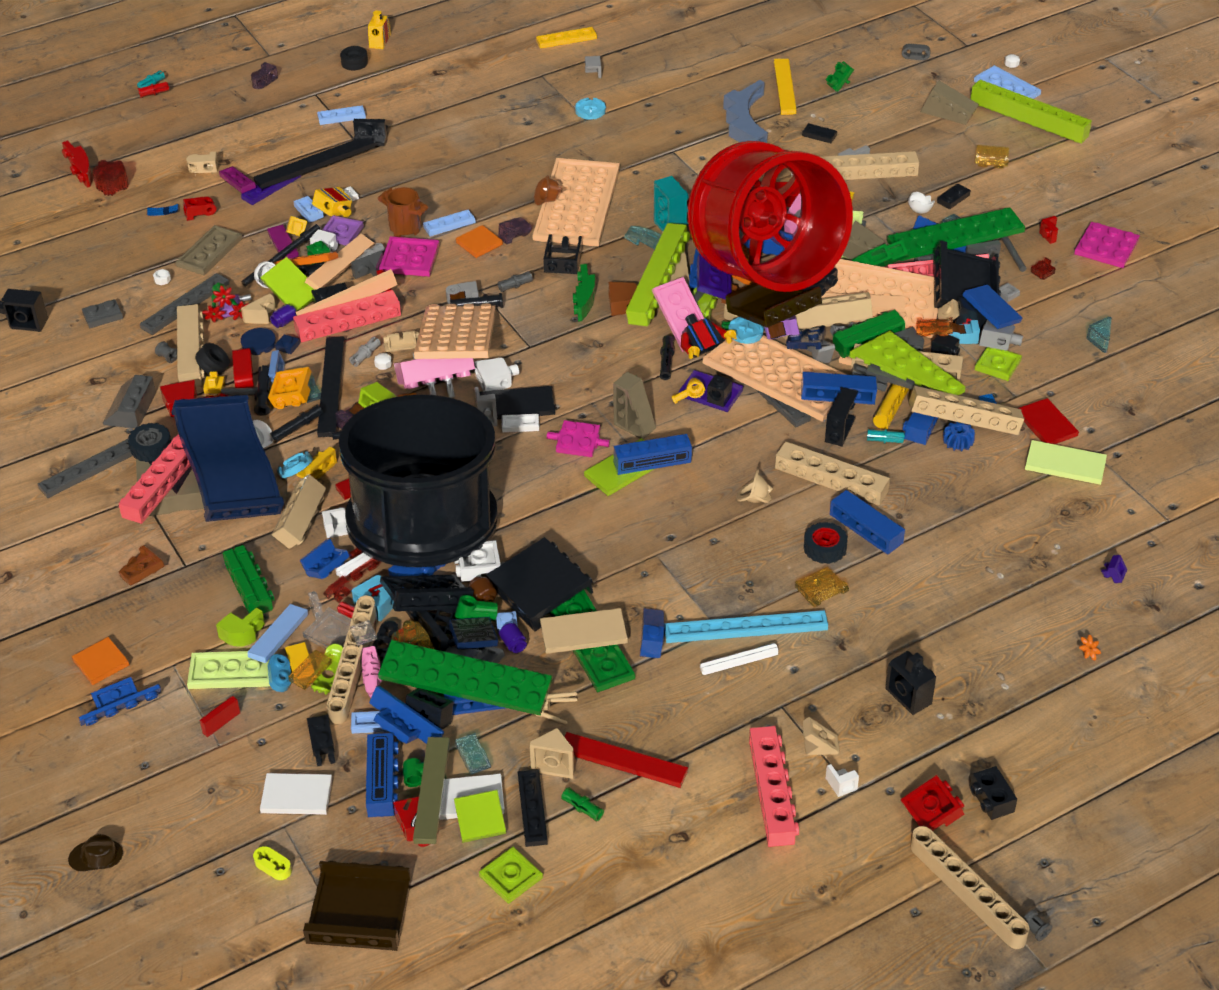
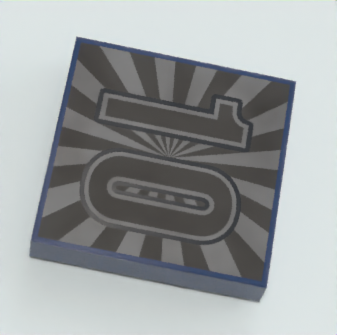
M490 617L449 620V627L457 649L498 646V639Z

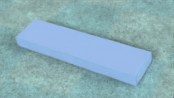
M290 604L247 652L248 658L267 663L271 656L275 654L308 616V610Z

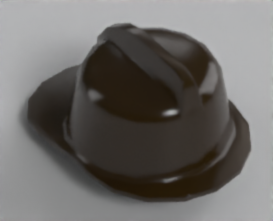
M97 834L76 846L70 852L68 862L71 868L76 871L111 868L120 862L123 850L120 844L113 841L109 836Z

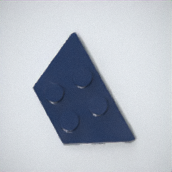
M822 325L811 329L799 330L800 334L789 335L786 341L787 349H808L809 346H816V349H822L826 335V326Z

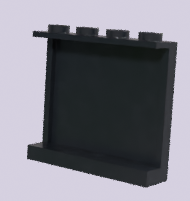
M940 241L934 249V308H940L952 299L957 301L958 297L964 298L963 293L965 290L989 285L1001 296V290H999L1001 277L999 276L1000 262L998 261V254H995L992 259L947 249V242Z
M545 537L487 574V578L495 587L497 595L513 611H516V614L534 632L541 628L540 618L582 590L586 589L590 594L594 593L591 577L587 573L584 574L576 563L570 561L565 552L561 553L557 545Z

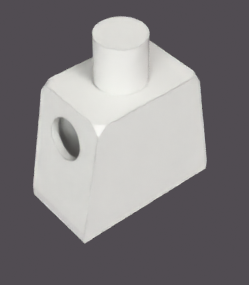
M503 358L474 362L475 376L483 391L507 389L512 385L511 376L519 375L517 364L507 366Z

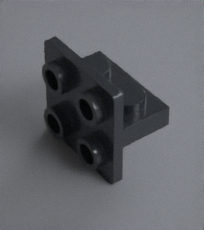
M354 118V140L368 135L375 142V146L385 145L388 125H386L385 119Z

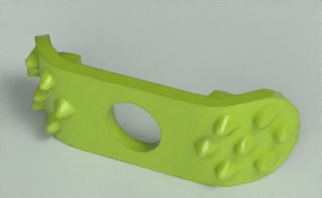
M333 643L326 648L322 663L311 685L314 692L318 690L319 693L324 692L325 695L330 693L343 650L342 645ZM325 670H330L334 673V676L325 678L322 673Z

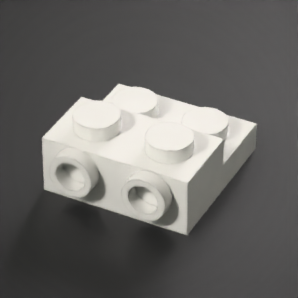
M486 541L479 550H475L471 555L465 558L461 557L458 561L454 562V564H459L456 565V576L461 577V582L472 581L476 577H481V574L490 573L500 566L496 541Z

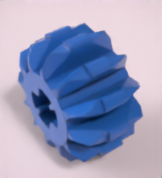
M955 422V424L949 423L948 427L944 429L943 441L947 448H953L954 451L957 449L962 452L963 449L969 450L970 446H973L975 432L971 425Z

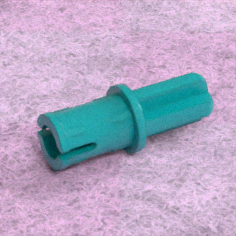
M159 70L152 75H147L145 79L137 83V86L142 88L151 84L154 85L164 80L165 74Z
M868 429L867 441L884 442V444L886 442L903 443L905 434L903 432L887 431V429L885 431Z

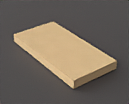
M621 608L540 618L546 654L628 643Z

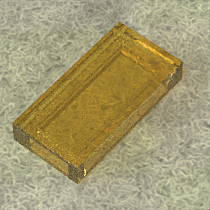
M314 650L288 676L289 681L306 690L331 665V658Z

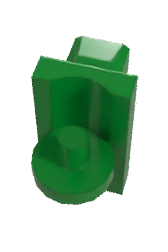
M844 61L842 63L838 62L835 65V73L828 75L826 78L827 84L836 92H839L845 82L847 84L851 82L848 78L854 71Z

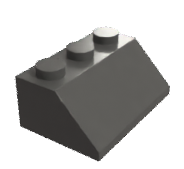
M134 375L123 384L103 421V425L134 429L139 427L156 394L153 376Z

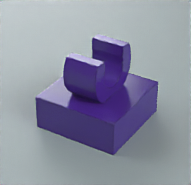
M1113 555L1111 561L1104 564L1106 569H1103L1101 572L1105 578L1112 577L1114 583H1122L1127 568L1121 555Z

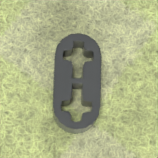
M905 44L902 48V56L905 59L927 60L931 54V49L927 45Z

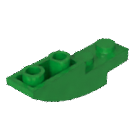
M899 240L889 245H886V243L851 261L884 267L909 257L903 240Z
M580 264V271H577L578 286H576V293H573L574 315H578V322L583 321L588 315L595 300V274L588 275L587 264Z

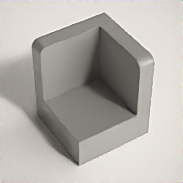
M600 56L585 57V73L597 72L598 78H601Z

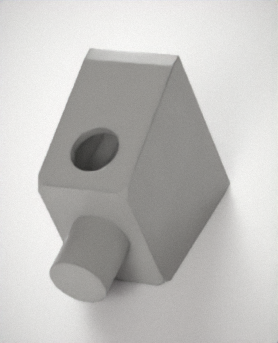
M987 320L982 330L979 345L1006 351L1010 344L1021 346L1023 336L1014 334V325L997 329Z

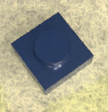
M284 334L275 344V348L281 352L292 354L300 345L299 338Z

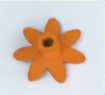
M1090 634L1087 639L1081 637L1084 645L1079 646V649L1083 650L1084 658L1091 656L1092 660L1095 661L1096 654H1101V651L1096 648L1099 641L1093 642Z

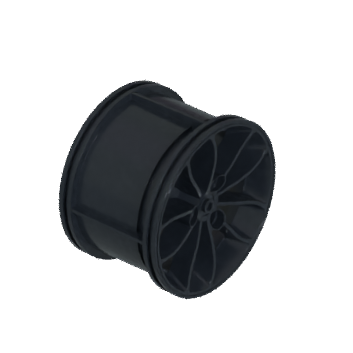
M425 394L405 395L369 405L353 415L343 426L339 436V451L342 464L349 474L351 498L345 510L346 530L352 543L361 552L373 559L391 565L431 567L455 562L461 557L465 558L471 555L473 551L482 548L483 544L491 539L498 522L497 502L489 489V464L495 454V431L491 421L482 411L466 402L450 397Z

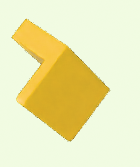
M329 446L325 451L318 452L313 457L312 462L302 471L298 472L296 476L304 478L310 474L318 480L337 463L335 449Z

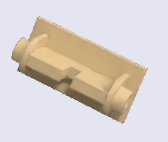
M415 330L402 332L403 337H400L399 333L386 334L383 337L385 352L414 349L419 332H415Z

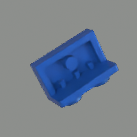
M326 539L305 555L300 562L307 576L324 579L330 575L332 570L343 565L344 561L350 556L347 550L335 548L331 539Z

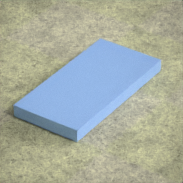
M995 65L974 77V82L983 80L1032 99L1041 95L1039 88Z

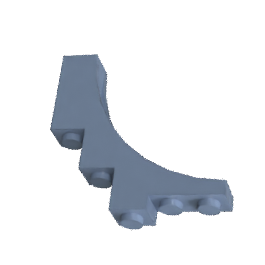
M762 80L753 83L740 92L734 89L724 95L723 109L726 110L729 137L738 142L760 141L767 143L768 132L759 127L749 114L751 106L764 96L765 82Z

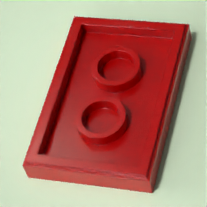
M1048 398L1017 408L1021 409L1024 417L1023 422L1044 443L1055 445L1077 437L1079 431Z

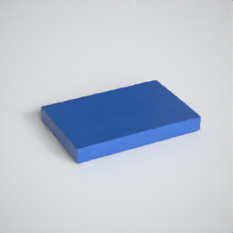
M989 285L965 290L963 293V297L997 329L1020 323L1023 319Z

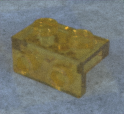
M977 145L975 164H978L980 167L994 165L995 168H1004V166H1008L1009 148Z

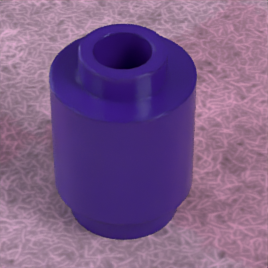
M285 304L272 313L270 316L271 323L276 328L284 327L293 321V317L296 316V309Z
M505 624L501 628L499 636L510 651L520 653L526 648V638L516 624Z

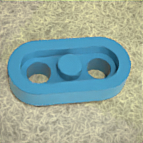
M274 654L267 665L269 685L277 692H285L292 682L290 662L284 655Z

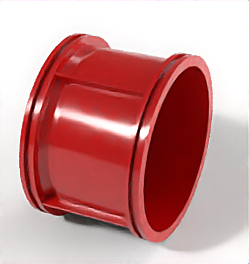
M760 141L735 143L714 155L697 176L688 203L689 231L696 249L704 260L724 273L738 276L762 287L781 292L805 289L823 279L835 267L843 255L850 238L853 222V207L849 189L842 175L831 163L810 153L788 151L776 145ZM788 168L793 176L786 185L776 190L775 183L779 173L783 169ZM765 173L760 184L759 178ZM798 187H800L801 212L799 218L787 214L785 199ZM785 220H790L797 224V228L790 241H786L778 233ZM771 238L773 242L783 247V251L778 256L760 264L764 240ZM750 239L749 259L747 261L742 246Z

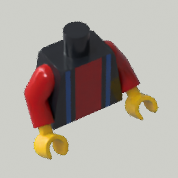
M691 314L685 318L688 326L682 332L680 347L689 354V359H693L714 350L724 342V339L730 344L732 338L737 339L736 332L734 330L727 331L707 318L698 321L696 316Z

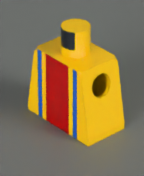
M376 10L373 12V17L368 24L369 48L384 49L391 35L388 16L382 15L381 11Z
M334 187L315 190L312 205L329 216L343 215L344 217H349L351 214L352 199L342 188Z

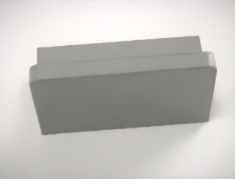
M474 387L476 408L489 418L493 426H497L495 394L480 395L479 388Z

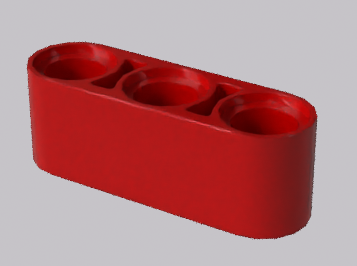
M251 349L232 350L235 388L254 387Z

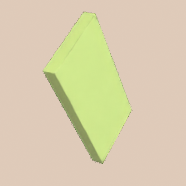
M1032 440L1025 470L1101 485L1107 455Z
M248 651L192 653L187 687L188 689L269 687L268 662L263 663L248 658Z

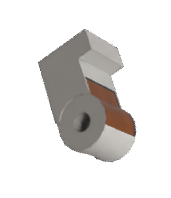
M476 281L450 285L446 288L448 304H450V299L479 297Z

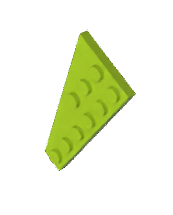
M891 331L850 351V358H860L867 365H877L880 367V370L903 380L911 379L915 381V385L920 387L925 385L932 390L960 395L965 392L966 386Z

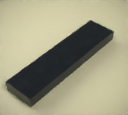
M539 769L517 771L525 847L548 845Z

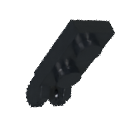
M328 714L307 718L313 756L316 757L317 767L322 766L321 755L328 754L331 764L335 763V749Z

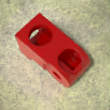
M211 197L183 199L184 215L187 221L194 220V216H210L216 212V206Z

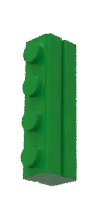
M896 310L884 312L878 317L869 318L863 323L854 324L843 331H837L833 334V344L840 356L845 358L850 355V351L854 350L855 344H865L888 331L896 333L905 330L906 323Z
M244 545L235 547L234 550L224 551L222 553L224 564L248 613H251L255 608L260 609L263 613L272 611V602L275 601L274 595L271 590L267 591V581L265 577H260L262 575L258 563L255 565L253 563L255 558L252 551L248 552Z

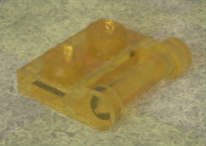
M828 566L795 582V588L813 607L821 605V602L839 593L844 594L849 591L847 583L841 581Z

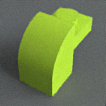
M255 608L243 619L230 612L216 624L219 639L236 647L254 643L256 641L255 633L265 625L263 612Z

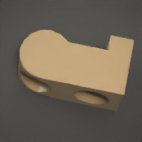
M216 151L210 152L208 155L192 154L186 158L188 170L191 173H217L218 158Z

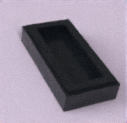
M808 123L802 131V136L831 144L837 136V131Z

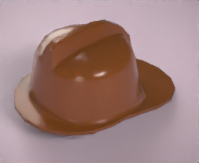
M548 175L540 180L534 195L536 205L556 200L558 194L562 191L556 180L549 178Z

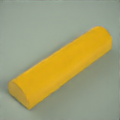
M895 384L891 385L873 418V423L876 427L884 430L889 428L909 391L908 388Z

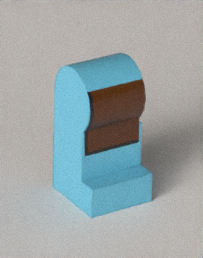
M970 320V324L958 325L956 323H949L945 326V334L960 339L959 344H978L980 334L978 320Z

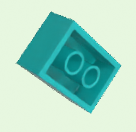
M673 176L654 181V222L661 231H664L667 223L688 226L687 200L689 196L687 191L680 186V183Z

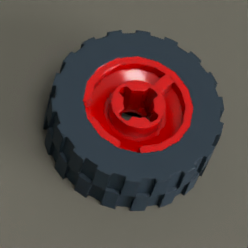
M819 522L815 525L813 524L806 530L804 535V552L808 558L815 562L817 561L822 564L835 563L846 554L848 536L845 530L834 523Z

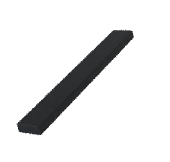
M366 135L254 176V182L261 189L373 149L375 148V142Z
M344 336L326 338L320 407L323 415L319 416L318 437H332V433L337 432L345 345Z

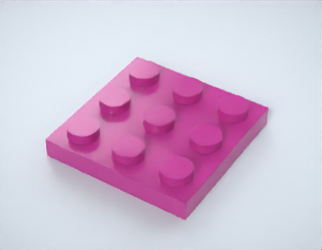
M1091 222L1075 249V255L1124 268L1139 241L1140 235Z
M390 236L379 270L386 272L391 269L393 274L430 277L440 246L439 240Z

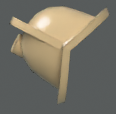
M758 468L755 478L744 485L736 494L737 501H748L751 503H759L761 501L768 503L771 501L769 493L773 488L758 474Z

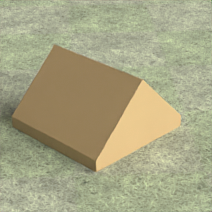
M558 728L530 742L531 770L539 769L541 774L574 779L573 747Z

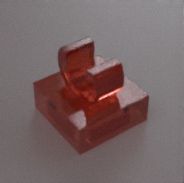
M1047 257L1031 267V273L1042 280L1055 274L1056 270L1051 265V260Z
M342 575L323 594L327 599L334 595V599L340 603L343 600L339 594L340 592L344 593L346 597L350 594V590L344 587L348 580Z

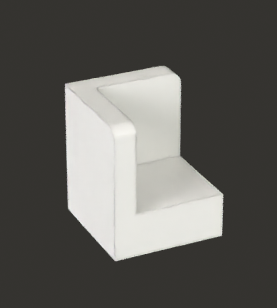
M345 508L322 512L327 539L348 535Z
M831 764L827 765L825 778L838 797L858 789L859 775L855 770L847 772L846 769L836 771Z

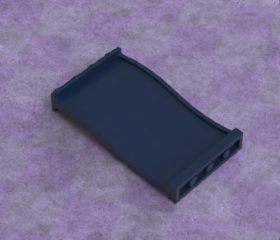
M248 395L175 400L171 413L175 417L183 449L198 483L206 522L278 515L281 513L284 505L272 467L259 441L251 418Z

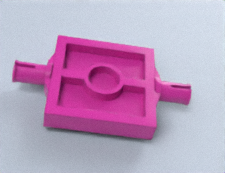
M564 420L559 433L547 432V439L557 440V453L593 457L594 451L598 446L609 447L610 440L599 438L600 425Z

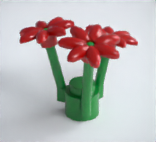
M217 283L212 288V306H208V310H204L202 313L206 315L205 320L212 318L214 323L216 319L223 320L224 318L221 315H224L226 311L219 310L226 302L230 306L233 304L232 308L234 310L229 313V315H234L233 320L238 319L239 316L243 319L241 308L249 303L243 304V301H240L237 304L233 299L236 296L230 294L232 288L226 289L224 284ZM220 301V306L216 307V302Z

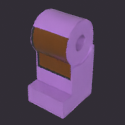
M795 316L768 328L764 327L767 339L800 334Z

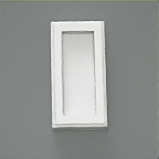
M539 414L502 415V433L539 431Z

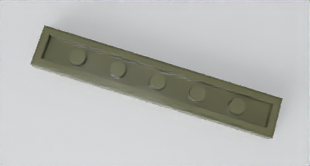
M428 737L413 835L414 844H436L450 746L449 737Z

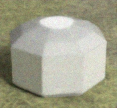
M1010 54L1005 57V65L1007 67L1015 68L1019 66L1020 58L1018 56Z
M157 270L153 274L155 284L164 285L168 284L171 280L167 270Z
M387 353L378 354L374 360L375 367L380 370L390 368L392 366V357Z

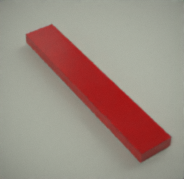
M566 732L564 736L573 747L574 757L678 788H681L688 773V767L570 732Z

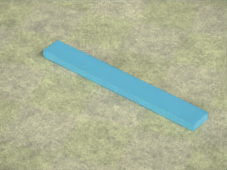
M825 610L664 623L666 643L828 630Z

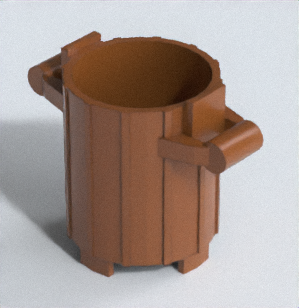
M400 187L393 190L392 188L387 191L385 190L378 197V200L387 206L390 231L396 237L413 233L417 235L420 232L421 215L428 210V206L420 201L417 191L412 188Z

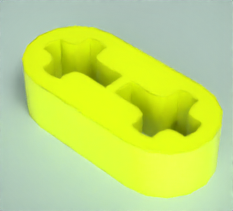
M262 846L255 850L253 858L258 869L276 880H285L291 875V864L286 857L267 846Z

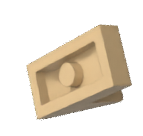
M269 293L242 307L243 322L269 324L268 314L276 310L274 296Z
M810 717L803 720V735L807 755H836L840 753L838 736Z

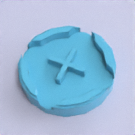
M584 98L575 105L576 114L583 119H597L606 112L605 103L598 98H593V100Z
M737 317L730 322L728 330L736 332L737 339L732 338L734 341L751 344L763 337L764 327Z
M305 451V454L297 453L285 460L284 466L277 468V473L281 478L293 476L306 468L313 458L307 451Z

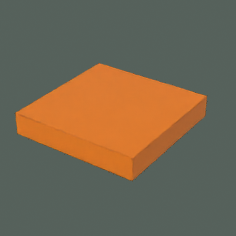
M483 225L456 238V243L475 258L503 245L502 239Z
M109 637L72 656L73 662L92 685L130 666L126 657Z

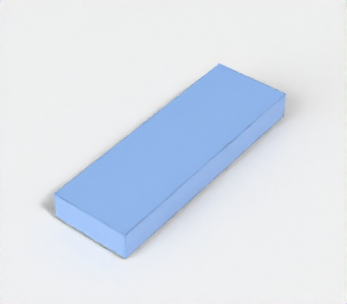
M363 105L317 112L320 125L352 121L354 118L366 119Z
M468 209L424 222L423 227L429 236L473 224L475 223V217Z

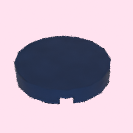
M267 328L248 330L241 337L242 349L250 348L251 355H261V352L268 353L274 349L276 344L275 334Z

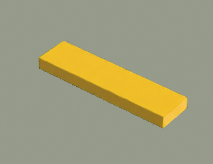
M593 27L537 36L536 42L539 48L542 49L597 39V34Z

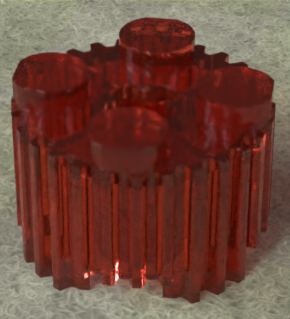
M101 160L93 170L95 186L105 196H113L116 191L125 190L129 185L126 169L122 161L107 162L106 160Z

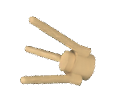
M577 692L548 694L541 716H536L567 724L566 720L545 713V710L549 711L550 702H577V698H569L570 696H577Z

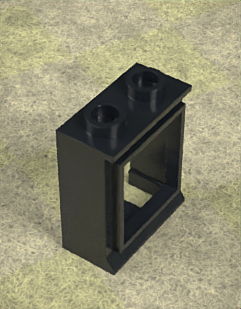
M549 234L543 258L544 272L577 274L582 252V236L578 237V246H569V238L566 236L562 238V245H553L552 234ZM552 252L576 254L575 259L551 258Z
M840 387V393H838L827 414L826 443L843 447L856 419V416L850 415L849 412L855 406L854 401L858 391Z

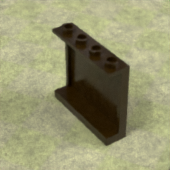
M754 283L725 296L727 312L766 328L822 304L819 286L807 292L803 290L781 292Z
M320 861L321 873L309 923H305L303 929L306 944L398 951L411 886L410 868L382 866L380 864L367 865L356 862Z

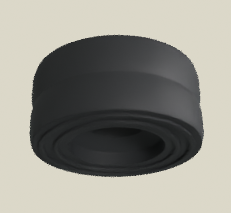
M350 46L344 48L340 53L341 65L347 70H361L368 64L367 51L363 47Z
M214 343L204 344L195 356L197 364L208 374L210 372H218V375H221L230 364L227 353Z

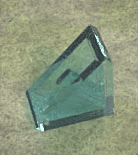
M1112 317L1099 320L1089 325L1086 339L1103 353H1107Z

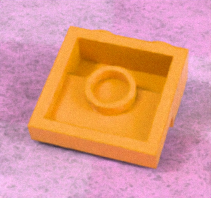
M309 367L276 372L268 396L274 408L283 409L289 405L298 407L302 403H307L311 390L308 386L312 372Z

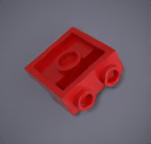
M937 775L900 799L918 826L928 827L932 831L942 824L947 827L965 815L962 810L965 806L958 796L953 797L950 793L953 790L946 780L941 781Z

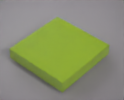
M987 347L976 363L975 370L1009 381L1021 362L1022 356L1009 351Z
M497 790L454 799L462 843L506 834Z
M513 846L480 870L479 877L509 904L543 878V873Z

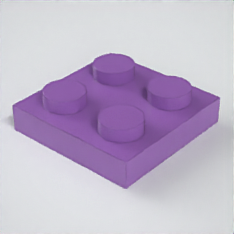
M333 215L322 230L336 234L338 244L348 245L357 237L364 226L362 221Z

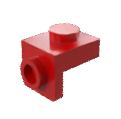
M1056 216L1041 220L1039 233L1050 244L1055 243L1057 240Z

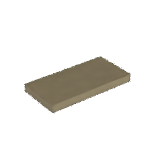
M214 225L176 261V266L205 275L243 239L242 234Z

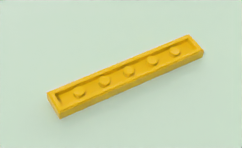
M774 59L781 115L796 114L797 109L789 59Z

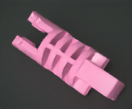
M375 646L363 648L362 653L363 683L370 698L375 688L380 686L382 682L378 678L381 667Z

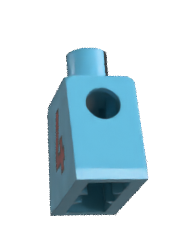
M376 575L353 588L352 597L353 604L355 605L361 596L368 595L374 598L377 620L381 622L393 609L394 601L380 583L381 576Z

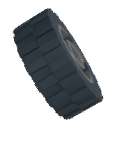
M159 423L142 424L132 430L128 436L131 454L135 459L145 462L155 461L172 442L168 428Z

